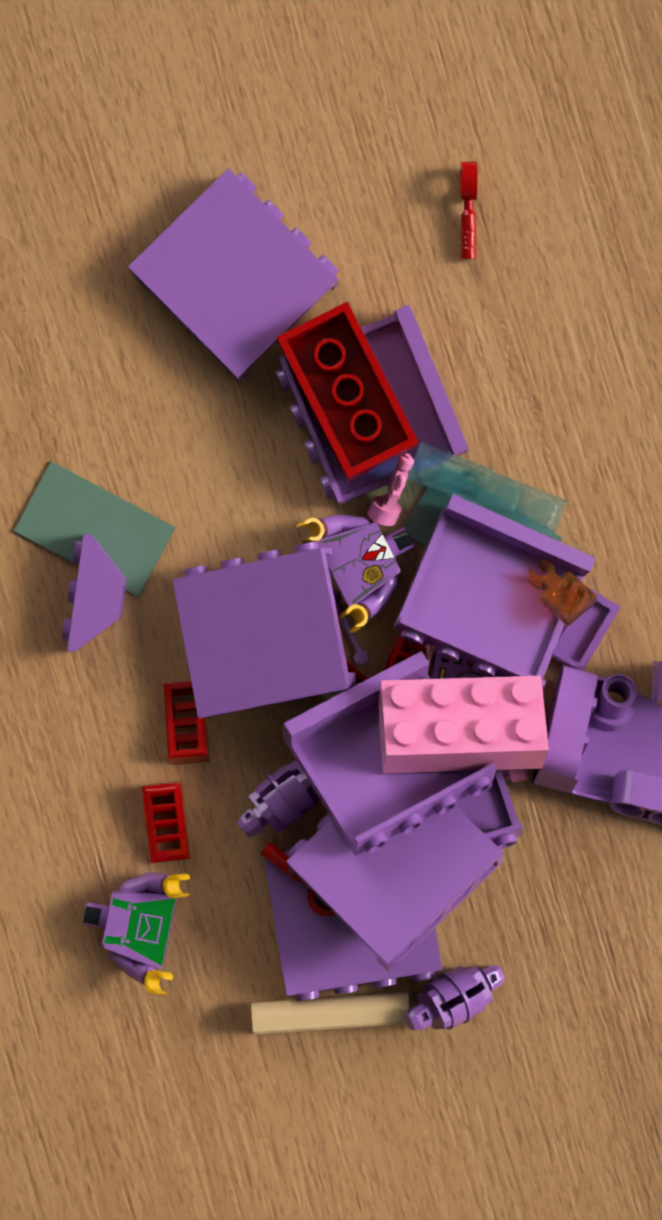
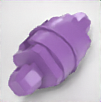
M295 759L288 765L285 764L273 775L269 774V778L248 795L256 807L252 810L248 809L237 822L247 837L260 833L268 823L278 833L282 829L289 827L299 818L302 819L306 812L317 805L316 803L320 798Z
M498 965L487 966L480 970L476 966H458L447 973L443 972L437 979L425 985L424 990L417 994L419 1004L412 1007L405 1014L404 1019L409 1029L423 1030L431 1026L433 1029L446 1028L451 1030L461 1023L469 1022L472 1020V1017L484 1011L487 1004L493 1002L491 992L502 985L505 980L503 972Z

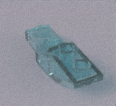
M423 442L419 445L413 466L407 478L447 498H450L453 494L550 538L554 537L567 505V500L497 474L493 469Z

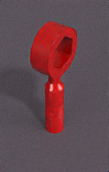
M461 161L460 199L464 201V211L461 214V259H476V213L474 211V201L477 200L478 189L477 161Z
M269 842L260 855L294 881L301 882L307 886L296 873L292 875L289 872L286 861L290 857ZM309 888L307 900L310 908L321 916L335 915L330 908L326 909L315 902V893Z

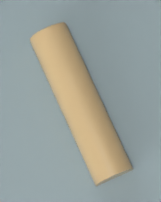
M408 992L325 997L303 1001L251 1003L252 1030L256 1035L407 1024L404 1016L409 1010Z

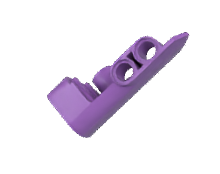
M563 665L546 719L549 751L543 768L534 769L532 784L610 804V808L619 814L662 825V706L638 693L635 682L626 675L615 674L604 678L595 673ZM608 693H618L624 702L617 703L613 701Z

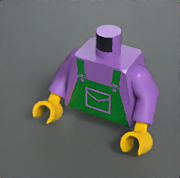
M147 872L124 881L120 889H116L112 893L110 906L88 902L86 906L83 925L105 929L102 947L108 950L109 958L129 977L145 985L146 990L151 994L167 995V992L160 988L161 978L173 979V974L170 972L158 971L155 968L162 969L165 963L177 898L189 896V893H183L179 888L180 880L190 879L189 874L186 873L168 875Z

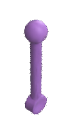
M333 590L339 618V615L344 611L340 604L341 595L338 591ZM345 616L340 622L355 652L354 661L358 665H365L369 661V654L361 649L355 634L349 632L352 627Z

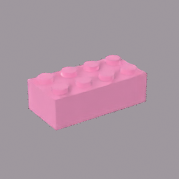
M541 676L382 680L380 683L378 714L383 774L479 771L493 762L497 766L496 770L543 768L549 747Z

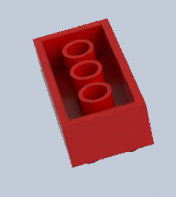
M348 301L277 336V344L283 356H285L287 364L347 482L418 447L419 441Z

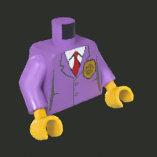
M338 514L321 519L309 518L298 523L296 527H307L310 531V538L302 540L301 543L316 541L319 548L332 549V555L326 556L328 568L348 606L339 615V618L341 620L346 615L352 616L355 620V626L349 632L354 633L363 627L367 620L387 606L398 587L397 575L401 572L395 557L415 548L405 527L383 536L376 522L370 524L366 518L360 516Z

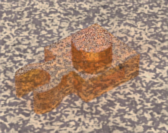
M546 559L541 560L540 569L547 575L538 576L531 569L528 570V582L533 587L544 590L541 593L540 602L567 627L596 603L597 595L576 576L568 571L562 577H559L555 573L552 563Z

